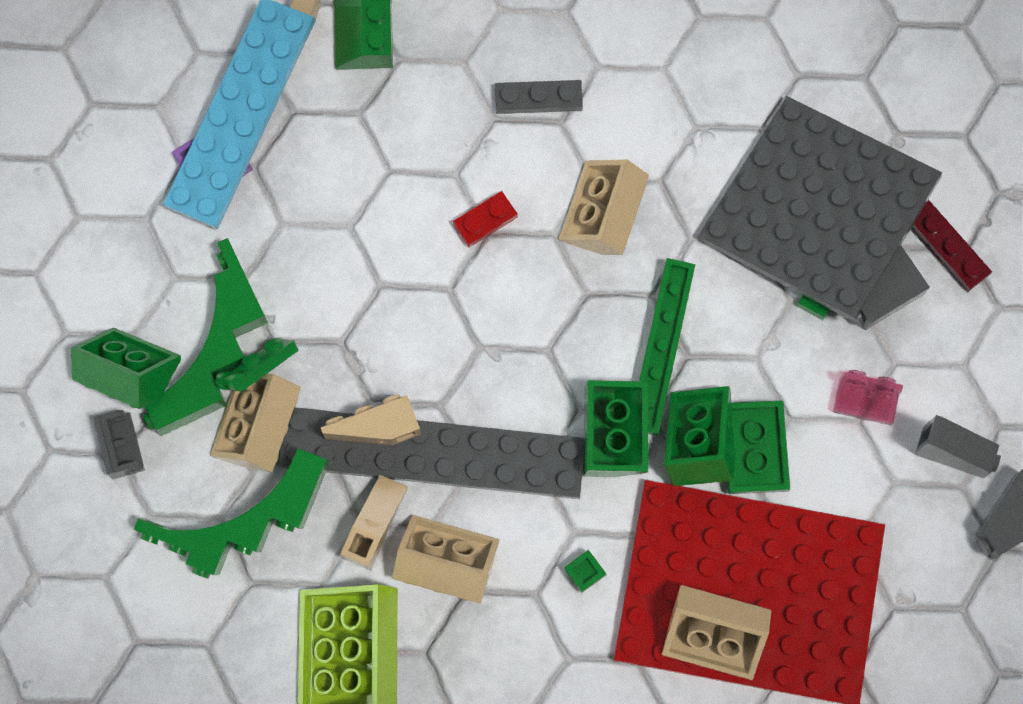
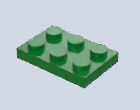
M784 402L732 403L735 463L733 481H727L728 494L789 492L790 477Z

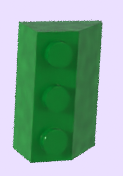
M335 0L336 70L393 68L392 0Z
M111 328L71 348L73 381L137 409L144 408L161 398L181 361V355L117 328Z
M588 380L584 388V477H620L648 473V382Z

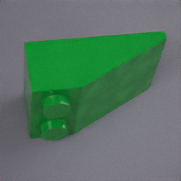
M724 386L671 392L664 466L673 485L683 486L733 481L735 448L730 387Z

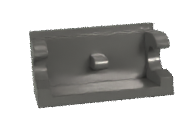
M124 410L94 416L93 420L107 475L114 480L145 471L131 413H124Z

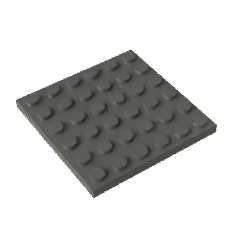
M786 96L698 235V239L706 245L854 322L942 178L943 172Z

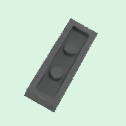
M581 80L495 83L496 114L583 110Z

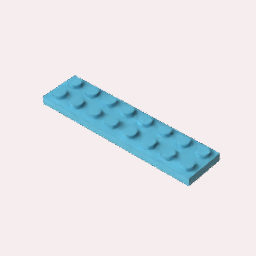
M273 0L259 1L163 204L166 208L213 228H219L316 22L313 16Z

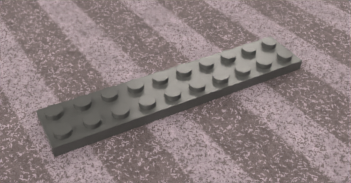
M294 407L288 424L287 434L284 436L281 445L280 468H289L299 448L330 460L326 473L378 478L379 475H382L392 480L580 499L584 463V438L417 420L421 435L395 445L325 439L321 427L326 426V421L338 416H343L345 419L355 414Z

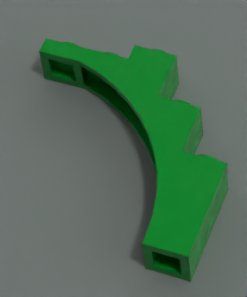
M298 448L285 475L270 494L256 506L230 521L202 529L172 530L150 520L138 518L133 530L142 533L140 538L157 545L160 540L170 544L168 550L185 556L187 551L190 552L185 564L193 567L192 573L209 579L210 574L220 575L232 543H235V550L250 556L253 551L262 552L275 519L278 520L276 526L293 532L295 527L303 529L330 460Z

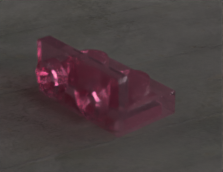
M858 370L844 372L839 378L833 413L890 426L894 424L898 398L903 390V385L897 384L895 379L889 377H878V379L866 377L867 374Z

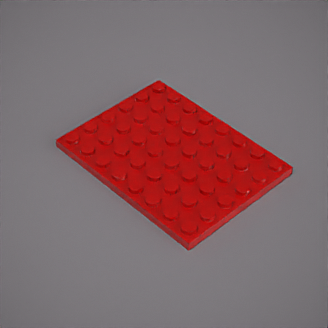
M645 480L613 661L837 704H860L885 524ZM681 585L771 610L769 634L753 680L662 655L670 619Z

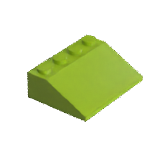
M374 584L300 590L298 704H397L398 588Z

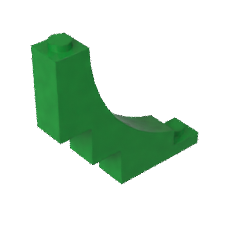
M228 238L217 243L221 252L216 254L225 271L214 275L216 286L215 311L205 344L185 374L164 391L160 399L146 406L148 413L143 414L151 431L156 429L161 436L227 406L220 389L216 385V376L220 372H231L242 364V360L245 357L236 338L268 323Z

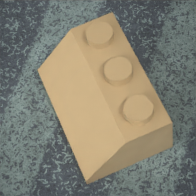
M628 159L585 161L559 240L601 255H623L649 174Z
M266 374L241 392L232 391L210 456L253 470L273 472L279 458V451L284 436L288 431V424L293 409L298 401L301 387L275 374Z
M412 515L397 551L392 579L481 604L500 539Z
M681 585L670 619L662 655L753 680L769 634L771 610Z

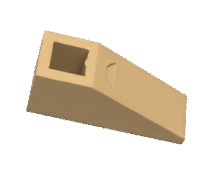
M399 394L384 399V404L372 408L371 405L361 407L354 411L355 415L345 419L343 416L334 417L326 421V426L321 427L325 439L383 445L398 444L421 435V431L408 396L400 397Z
M379 475L342 548L340 555L343 559L371 571L408 486Z

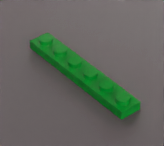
M666 258L639 382H648V434L654 436L659 434L696 265Z

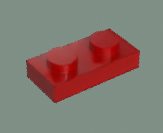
M503 191L455 219L453 225L470 248L518 218V213Z

